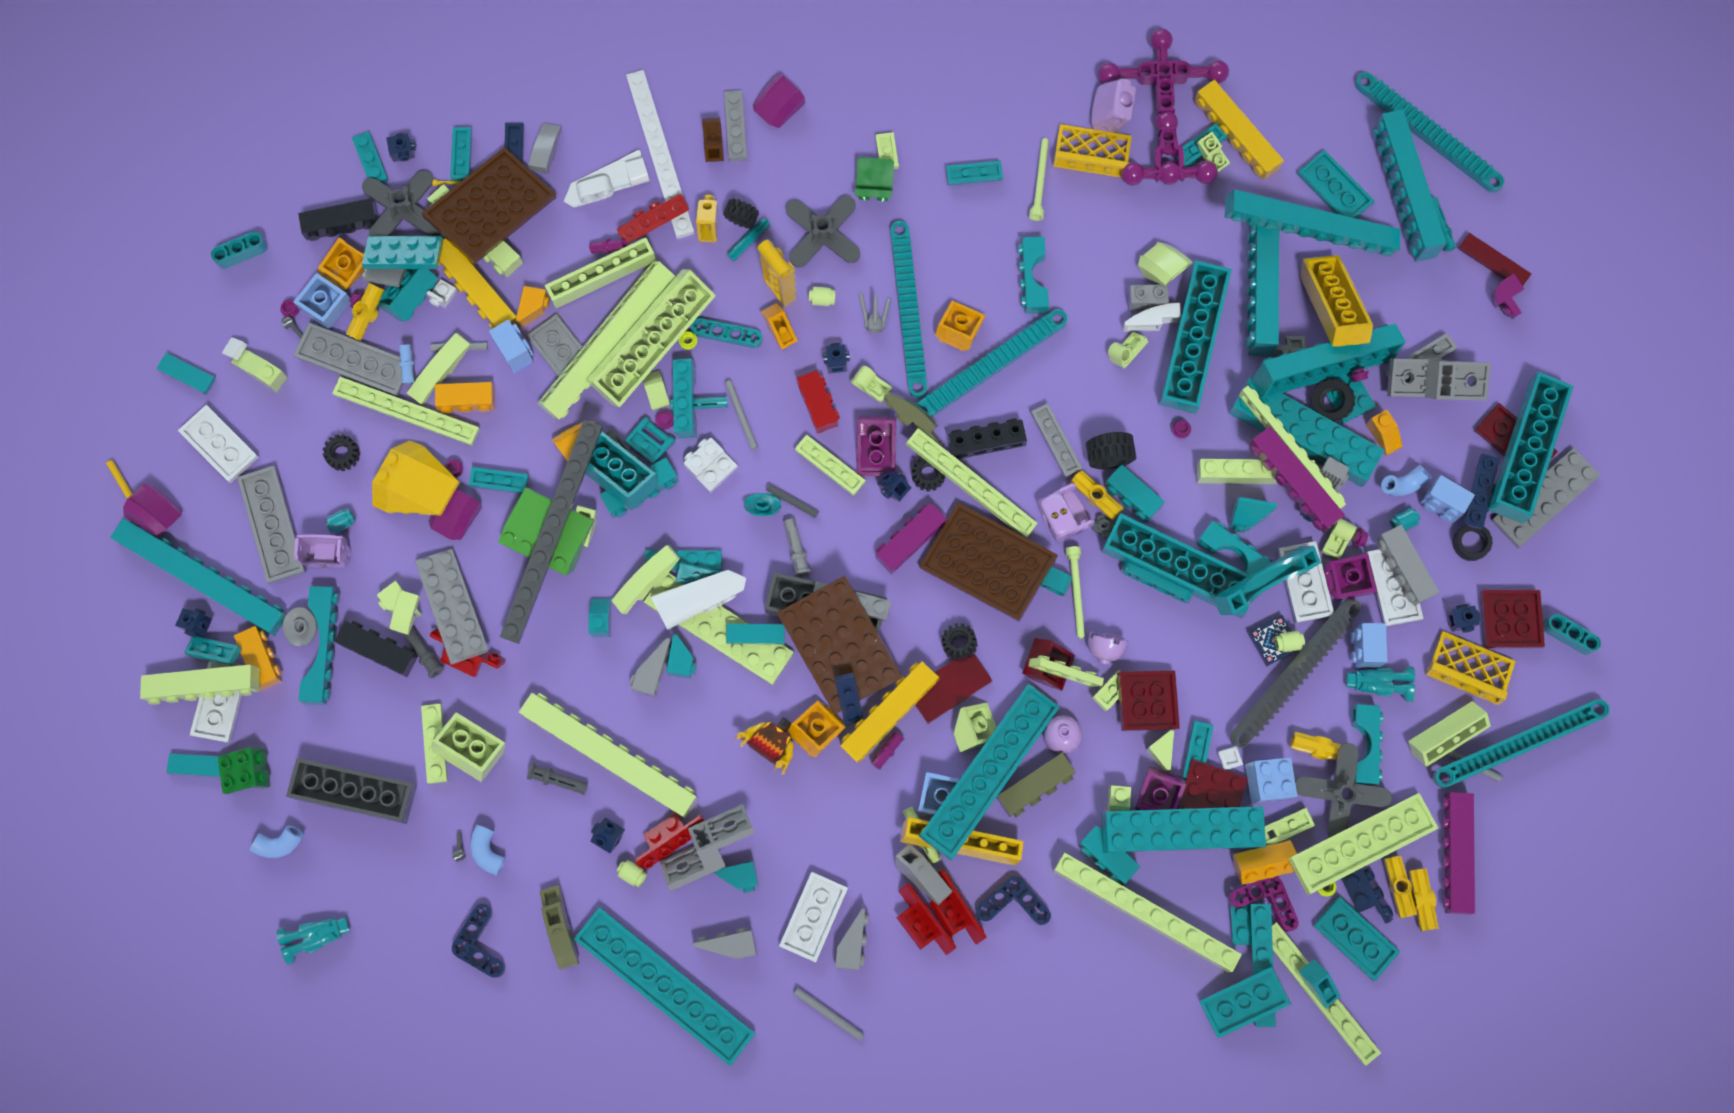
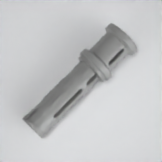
M785 520L783 523L792 555L790 560L794 564V576H807L811 573V569H808L807 554L802 549L796 520Z

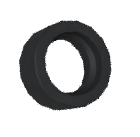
M1464 525L1455 533L1453 538V548L1456 554L1467 561H1476L1488 554L1493 545L1492 536L1486 527L1480 530ZM1469 531L1477 533L1483 540V548L1477 553L1467 551L1462 544L1463 535Z

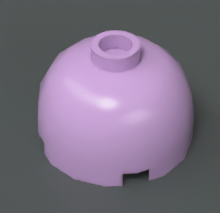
M1090 632L1088 648L1094 657L1099 658L1098 662L1110 664V661H1116L1124 655L1128 639L1124 640V637L1109 633L1097 636L1098 632Z
M1066 715L1056 716L1050 720L1043 731L1044 743L1048 749L1057 754L1062 752L1063 754H1069L1075 751L1081 744L1082 729L1074 718Z

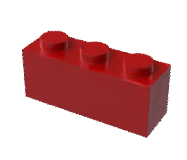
M818 370L797 377V385L816 433L818 434L837 427L840 416L837 409H833L831 405L833 398L831 393L825 390L824 386L827 384L824 376H820Z

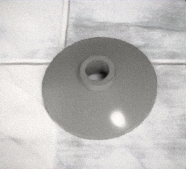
M297 607L286 614L283 621V632L286 639L295 646L307 645L314 639L317 632V622L310 610Z

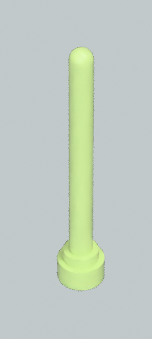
M1043 138L1041 141L1034 206L1029 211V218L1034 221H1041L1044 218V210L1041 203L1049 143L1047 138Z
M1073 546L1067 547L1065 550L1066 556L1071 562L1077 637L1082 639L1085 636L1078 565L1081 547Z

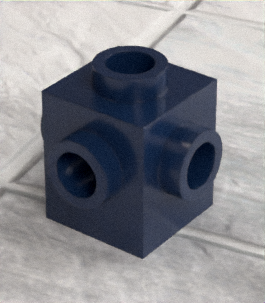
M398 133L395 136L386 138L389 155L393 162L408 161L411 158H415L416 144L414 139L411 140L408 133Z
M832 343L826 346V353H823V362L828 365L829 374L847 372V362H850L849 350L845 351V344Z
M890 470L877 483L884 497L887 499L893 498L899 502L912 488L907 483L904 475Z
M1468 604L1458 605L1456 609L1447 613L1451 632L1460 630L1463 633L1471 632L1480 624V613L1476 610L1475 605L1469 607Z
M183 608L175 626L184 630V634L196 637V635L205 637L212 618L206 616V612L201 609L195 608L193 611Z
M605 817L601 823L597 822L591 831L593 836L590 842L611 854L620 843L625 829Z

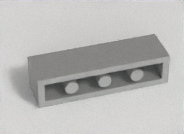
M1402 525L1381 534L1377 538L1378 548L1386 555L1387 564L1395 571L1396 580L1399 585L1404 587L1406 598L1410 603L1416 606L1440 593Z

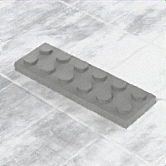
M312 323L308 324L293 355L299 360L398 397L403 387L399 356Z
M1573 448L1546 472L1533 516L1528 521L1521 524L1499 514L1491 521L1518 549L1601 475Z
M271 466L237 477L266 582L272 584L306 573L304 565L294 560L296 535L276 467Z
M450 549L415 560L450 664L489 652L453 550Z

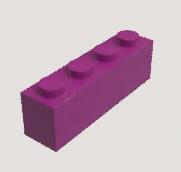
M932 503L928 506L923 505L918 510V515L914 519L912 517L908 519L904 524L905 527L900 532L898 530L894 532L890 537L891 540L887 544L883 543L876 550V559L891 574L945 525L947 518Z

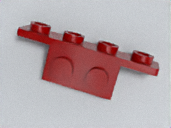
M678 194L661 203L655 201L649 205L650 209L644 212L641 209L632 214L633 218L629 222L617 228L621 239H625L627 244L689 211L683 196Z
M436 628L429 636L443 643L439 629ZM444 648L440 661L472 677H476L482 662L499 669L505 664L506 660L497 653L487 652L450 664L446 649Z
M674 813L643 834L651 849L635 859L636 864L646 871L663 858L669 856L673 851L685 845L692 839L688 828L705 821L703 817L699 815L686 825H683L678 815Z
M941 870L938 874L952 890V893L939 905L933 900L929 904L950 937L965 928L973 942L977 945L987 938L984 929L978 924L972 910L967 907L961 893L953 885L951 877L946 874L945 870Z
M909 883L904 885L898 892L909 905V908L897 916V920L920 950L935 940L943 952L948 955L957 948L954 940L944 931L941 923L935 919L929 907L918 896L917 891Z

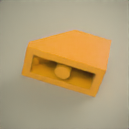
M527 286L523 287L516 316L518 327L523 328L545 314V309L550 305V297H548L546 290Z
M777 303L761 311L768 329L781 350L798 341L784 310Z
M1388 410L1381 412L1368 421L1366 424L1367 428L1378 445L1385 450L1384 454L1386 456L1403 447L1398 425Z

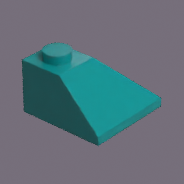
M1239 497L1232 506L1229 528L1239 533L1251 530L1270 517L1277 508V503Z

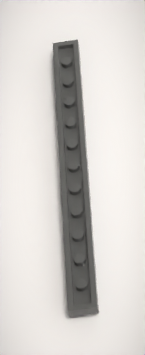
M584 420L500 634V637L520 644L603 430V427L587 420Z

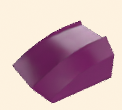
M778 74L753 103V110L769 125L780 128L805 104V97L784 75Z
M143 483L132 496L127 498L123 506L125 518L154 535L167 530L182 515V510L178 505L149 483Z
M456 489L442 515L430 516V528L450 540H461L478 515L482 505L474 498Z
M1369 554L1327 563L1324 575L1329 594L1335 599L1376 594L1377 588L1370 567Z
M1148 767L1135 809L1137 811L1177 809L1186 787V780L1178 775L1154 767Z

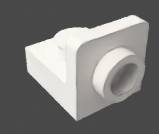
M440 279L433 291L428 290L426 294L431 304L436 307L440 305L446 308L456 294L457 289Z

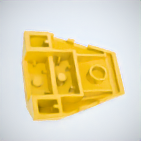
M409 440L389 451L372 481V506L391 514L400 512L403 514L418 513L420 515L441 516L460 482L426 447Z

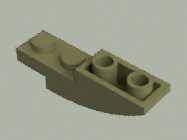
M892 392L884 395L886 398L885 403L890 409L894 408L897 412L896 417L901 424L905 423L908 426L914 422L915 430L919 428L941 447L944 446L933 431L939 425L925 410L901 395Z
M556 885L539 891L546 931L559 970L578 965V955L572 928L568 923L561 887Z

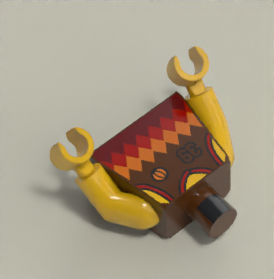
M782 717L777 726L770 721L767 723L761 722L749 727L744 732H739L734 741L737 739L743 741L740 747H743L747 742V746L775 765L774 771L777 768H781L783 770L782 775L785 774L787 766L793 758L794 744L791 741L792 737L786 733L792 723Z

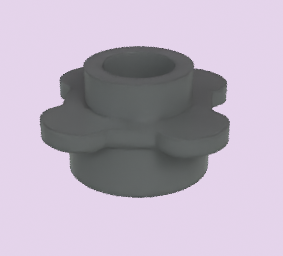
M1100 515L1097 517V523L1093 525L1092 530L1103 537H1108L1110 535L1109 531L1114 527L1115 523Z

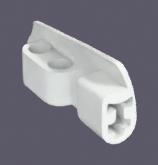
M640 150L571 183L564 202L575 208L609 198L616 191L650 182Z
M726 570L654 595L651 599L668 630L701 612H709L731 601L736 597V594L744 591L746 578Z

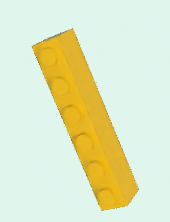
M1215 79L1197 92L1195 97L1197 106L1206 112L1211 122L1217 123L1224 134L1228 135L1227 138L1231 146L1241 153L1243 160L1252 166L1257 176L1265 180L1281 168L1284 162L1282 157Z
M446 238L443 239L438 266L442 265L444 267L443 272L449 280L451 278L454 279L456 282L454 285L460 293L465 292L467 295L465 298L471 306L476 305L479 309L477 313L480 317L490 322L488 326L491 329L507 320L512 325H517L514 313L470 261Z
M921 661L920 664L916 662L909 669L911 673L906 678L903 677L895 684L897 686L893 692L889 690L882 697L883 702L879 706H873L868 712L870 714L866 720L861 719L855 725L856 730L852 734L848 733L841 740L843 743L841 747L858 764L940 680L924 662Z
M908 817L902 825L900 842L934 849L919 837L929 821ZM972 831L957 854L1015 866L1022 859L1024 841Z

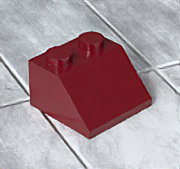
M1035 638L1022 674L1033 681L1062 691L1066 682L1065 678L1029 667V661L1041 655L1049 657L1052 662H1065V666L1070 667L1075 655L1052 640Z

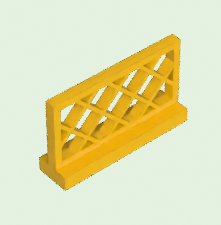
M1060 124L1053 167L1122 178L1121 171L1129 163L1132 135ZM1062 132H1071L1073 136L1066 139ZM1086 134L1091 139L1084 142L1080 136ZM1105 137L1109 142L1102 145L1098 139ZM1075 139L1081 144L1076 148L1070 143ZM1118 140L1127 141V145L1121 148L1116 142ZM1095 142L1099 148L1092 151L1088 145ZM1067 145L1071 151L1063 152L1060 151V148ZM1113 145L1117 151L1110 154L1106 148ZM1085 148L1089 154L1082 155L1078 151ZM1103 151L1107 157L1101 158L1096 154ZM1121 154L1124 161L1116 160L1114 157Z
M1442 631L1426 675L1496 705H1500L1506 700L1508 694L1506 691L1516 661ZM1444 638L1450 640L1454 647L1447 650L1443 644ZM1460 648H1469L1472 655L1465 657ZM1454 650L1457 651L1460 660L1455 662L1452 661L1449 652ZM1484 654L1488 656L1490 663L1483 665L1479 655ZM1445 655L1449 664L1442 665L1437 663L1438 657ZM1475 658L1479 667L1471 670L1467 660ZM1462 662L1467 672H1459L1455 665ZM1503 662L1508 664L1507 671L1501 672L1497 663ZM1493 665L1497 675L1489 677L1485 668ZM1481 670L1485 679L1482 681L1476 679L1473 672ZM1499 677L1503 684L1501 689L1494 686L1493 679Z

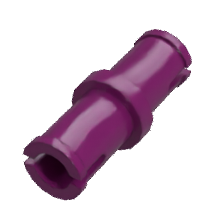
M605 239L601 242H591L589 244L590 252L593 254L603 252L611 254L613 251L627 247L625 239Z
M894 732L886 744L881 745V750L871 761V764L881 770L886 761L894 756V751L904 741V738L899 733Z

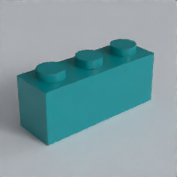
M1122 464L1105 483L1106 490L1111 495H1116L1121 499L1122 505L1126 508L1130 507L1141 521L1145 520L1148 523L1165 503L1164 500Z
M1097 825L1078 844L1081 846L1080 851L1085 856H1091L1096 861L1094 864L1100 870H1106L1110 874L1109 878L1121 885L1126 884L1141 867L1126 852L1103 853L1102 830Z

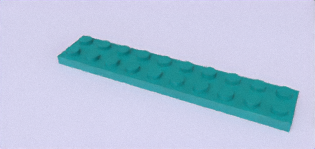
M1028 683L919 837L951 861L1060 706Z
M600 907L574 938L577 943L727 1065L731 1066L756 1034Z

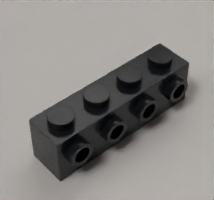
M372 198L298 213L301 233L306 240L316 241L326 236L335 237L341 233H354L360 229L369 230L378 220L376 205Z
M1016 418L1009 419L1006 423L1001 424L992 422L985 427L973 426L965 431L961 429L953 430L948 434L947 438L950 454L956 459L1023 447L1027 443L1023 421Z
M352 621V623L344 622L334 642L404 677H408L418 658L413 653L415 650L406 645L401 648L396 645L397 641L389 637L383 639L379 637L380 633L372 629L366 631L362 629L363 625L356 621Z

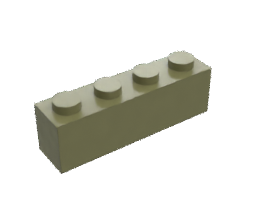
M1062 752L999 794L996 799L1009 817L1014 815L1016 818L1025 812L1023 808L1030 804L1033 807L1041 801L1040 797L1045 793L1049 796L1057 791L1056 786L1060 783L1066 785L1074 779L1072 775L1076 771Z

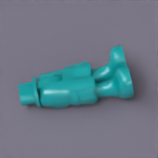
M1408 666L1401 672H1394L1392 668L1356 670L1355 673L1347 672L1346 687L1355 688V691L1375 693L1378 696L1391 697L1393 692L1399 693L1404 696L1406 702H1413L1415 684H1393L1392 681L1414 683L1415 669Z
M335 917L333 919L301 924L297 931L291 932L285 928L277 929L276 934L280 946L287 945L300 938L303 939L301 943L281 948L284 961L287 965H291L295 962V956L305 950V952L310 954L320 950L324 945L342 938L343 934L350 932L346 917L340 919Z

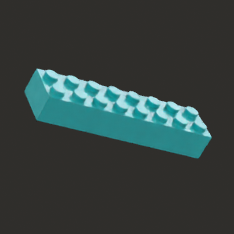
M1404 110L1383 113L1372 130V136L1378 145V155L1382 157L1383 171L1388 176V187L1393 192L1394 205L1398 207V217L1404 226V237L1409 242L1410 255L1414 258L1415 262L1436 258L1447 243Z
M1247 223V226L1250 227V233L1247 235V244H1250V250L1247 251V261H1250V267L1247 268L1249 285H1247L1246 295L1249 296V302L1246 305V313L1249 314V320L1246 322V331H1249V338L1246 339V349H1249V355L1272 356L1279 344L1280 230H1269L1264 226H1252Z
M1195 260L1186 290L1159 405L1196 414L1198 411L1232 269Z
M1396 323L1391 325L1384 324L1372 330L1370 343L1332 347L1330 342L1325 344L1318 343L1311 348H1301L1290 354L1286 352L1276 358H1266L1256 371L1252 382L1260 398H1268L1326 381L1327 379L1350 374L1354 370L1367 369L1390 362V358L1396 357L1406 341Z
M1537 372L1529 380L1488 510L1521 524H1524L1533 516L1573 391V385L1541 372Z
M1250 376L1244 388L1249 386L1257 392L1252 382L1253 377ZM1283 393L1261 399L1259 396L1261 402L1269 406L1271 414L1282 422L1285 431L1293 435L1295 443L1299 448H1303L1306 451L1309 459L1315 460V462L1323 466L1330 456L1349 467L1347 474L1350 476L1347 480L1360 487H1363L1368 482L1385 451L1384 449ZM1238 397L1229 414L1263 432L1266 428L1243 400Z
M1121 513L1102 550V553L1123 563H1133L1191 591L1193 596L1216 606L1213 599L1214 596L1250 576L1248 573ZM1249 606L1235 614V616L1242 618Z
M1263 806L1109 811L1101 813L1103 853L1266 847Z

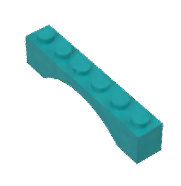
M1300 546L1214 596L1213 599L1220 615H1235L1247 608L1256 597L1271 587L1321 564V561L1314 546Z
M309 586L308 607L313 612L318 624L319 649L312 668L300 681L298 701L302 704L327 705V700L331 696L329 680L331 681L333 676L332 669H330L331 661L334 660L332 645L336 638L334 624L338 621L336 604H339L340 600L338 591L333 587Z

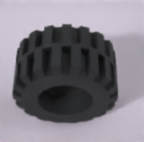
M1105 433L1095 436L1086 442L1089 466L1095 469L1119 468L1121 464L1126 466L1137 458L1133 435L1130 433Z

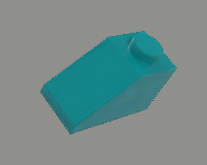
M611 598L591 599L588 633L591 637H611Z
M673 634L666 673L668 676L691 679L692 674L696 673L697 663L694 662L693 656L678 635Z
M754 862L725 867L714 872L716 876L739 891L743 890V893L753 892L755 887H759Z
M1314 959L1299 971L1305 985L1325 1009L1341 997L1329 972Z

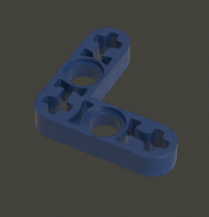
M1016 876L1009 878L979 905L976 910L978 919L986 922L996 916L1014 899L1036 924L1045 925L1051 919V913L1025 882ZM1011 881L1014 883L1018 881L1020 883L1018 885L1019 890L1014 889L1011 891L1010 894L1013 896L1009 898L1008 893L1002 890V888L1005 887L1008 890L1012 886ZM1001 893L1006 897L1003 905H998L995 902L996 894ZM1026 895H1030L1034 899V903L1030 907L1023 904V897ZM991 900L993 906L998 908V910L995 912L993 908L989 911L990 917H982L980 915L982 913L981 908L987 909L990 906L987 902ZM1037 903L1040 905V907H1038L1037 909L1041 913L1044 911L1046 912L1045 921L1037 920V917L1039 915L1036 911H1034L1033 914L1029 911L1035 908Z
M479 904L473 909L452 945V953L486 975L499 978L505 972L504 963L475 945L492 917L491 907L486 904ZM486 908L487 916H482L479 920L483 924L480 925L477 922H473V918L478 920L480 913H478L479 909L483 910ZM470 925H475L477 927V934L471 937L467 934V928ZM462 936L469 940H472L471 944L469 942H466V944L464 945L466 951L460 952L459 954V949L457 948V945H462L465 941L464 939H461ZM476 953H482L484 956L481 964H475L473 961ZM489 958H491V960L489 961L490 964H499L498 968L500 969V972H495L493 974V969L489 966H486V968L483 969V967L487 964Z

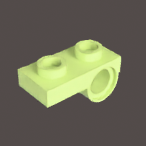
M1132 332L1122 344L1113 343L1108 350L1110 361L1125 369L1148 343L1147 338Z
M862 366L851 380V384L880 404L886 399L884 395L892 391V387L878 378L867 366Z
M1343 519L1338 521L1334 525L1321 552L1335 560H1339L1357 527Z

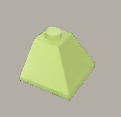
M988 703L960 709L954 730V737L960 752L983 746L996 729Z

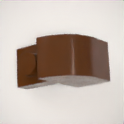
M720 117L702 119L705 160L706 162L724 161Z

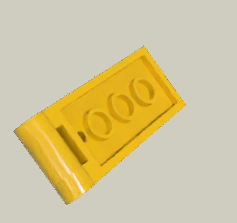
M767 239L757 247L760 255L762 278L783 307H786L796 300L795 269L789 261L786 262L783 259L784 255L780 248H775L774 244Z

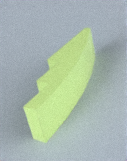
M455 333L425 367L407 394L420 404H425L435 389V384H442L446 376L452 374L471 346V343L458 333Z
M666 545L627 581L611 601L622 614H627L637 600H643L653 586L658 587L680 558L669 545Z

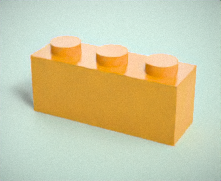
M492 382L435 384V407L443 414H450L452 411L469 413L471 410L489 412L490 409H495V387Z
M254 626L234 635L237 645L242 649L240 653L245 665H253L260 668L259 691L282 682L280 675H282L281 669L278 664L275 665L273 658H275V654L266 643L268 637L264 630Z
M1291 840L1236 853L1233 854L1234 869L1242 885L1293 873L1295 871L1288 858L1296 855L1297 852Z

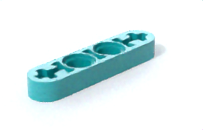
M702 318L695 319L691 324L692 332L700 338L749 348H758L763 342L761 332L756 329ZM699 324H702L703 328L705 329L697 331L696 327H698ZM708 325H710L709 334H707ZM716 327L723 329V333L719 336L713 334V329ZM733 331H739L741 333V337L739 339H733L731 337V333ZM744 333H747V337H749L746 338V341H743ZM756 335L759 340L752 342L750 338Z
M1124 562L1121 572L1124 575L1183 603L1190 602L1193 595L1191 591L1133 563Z

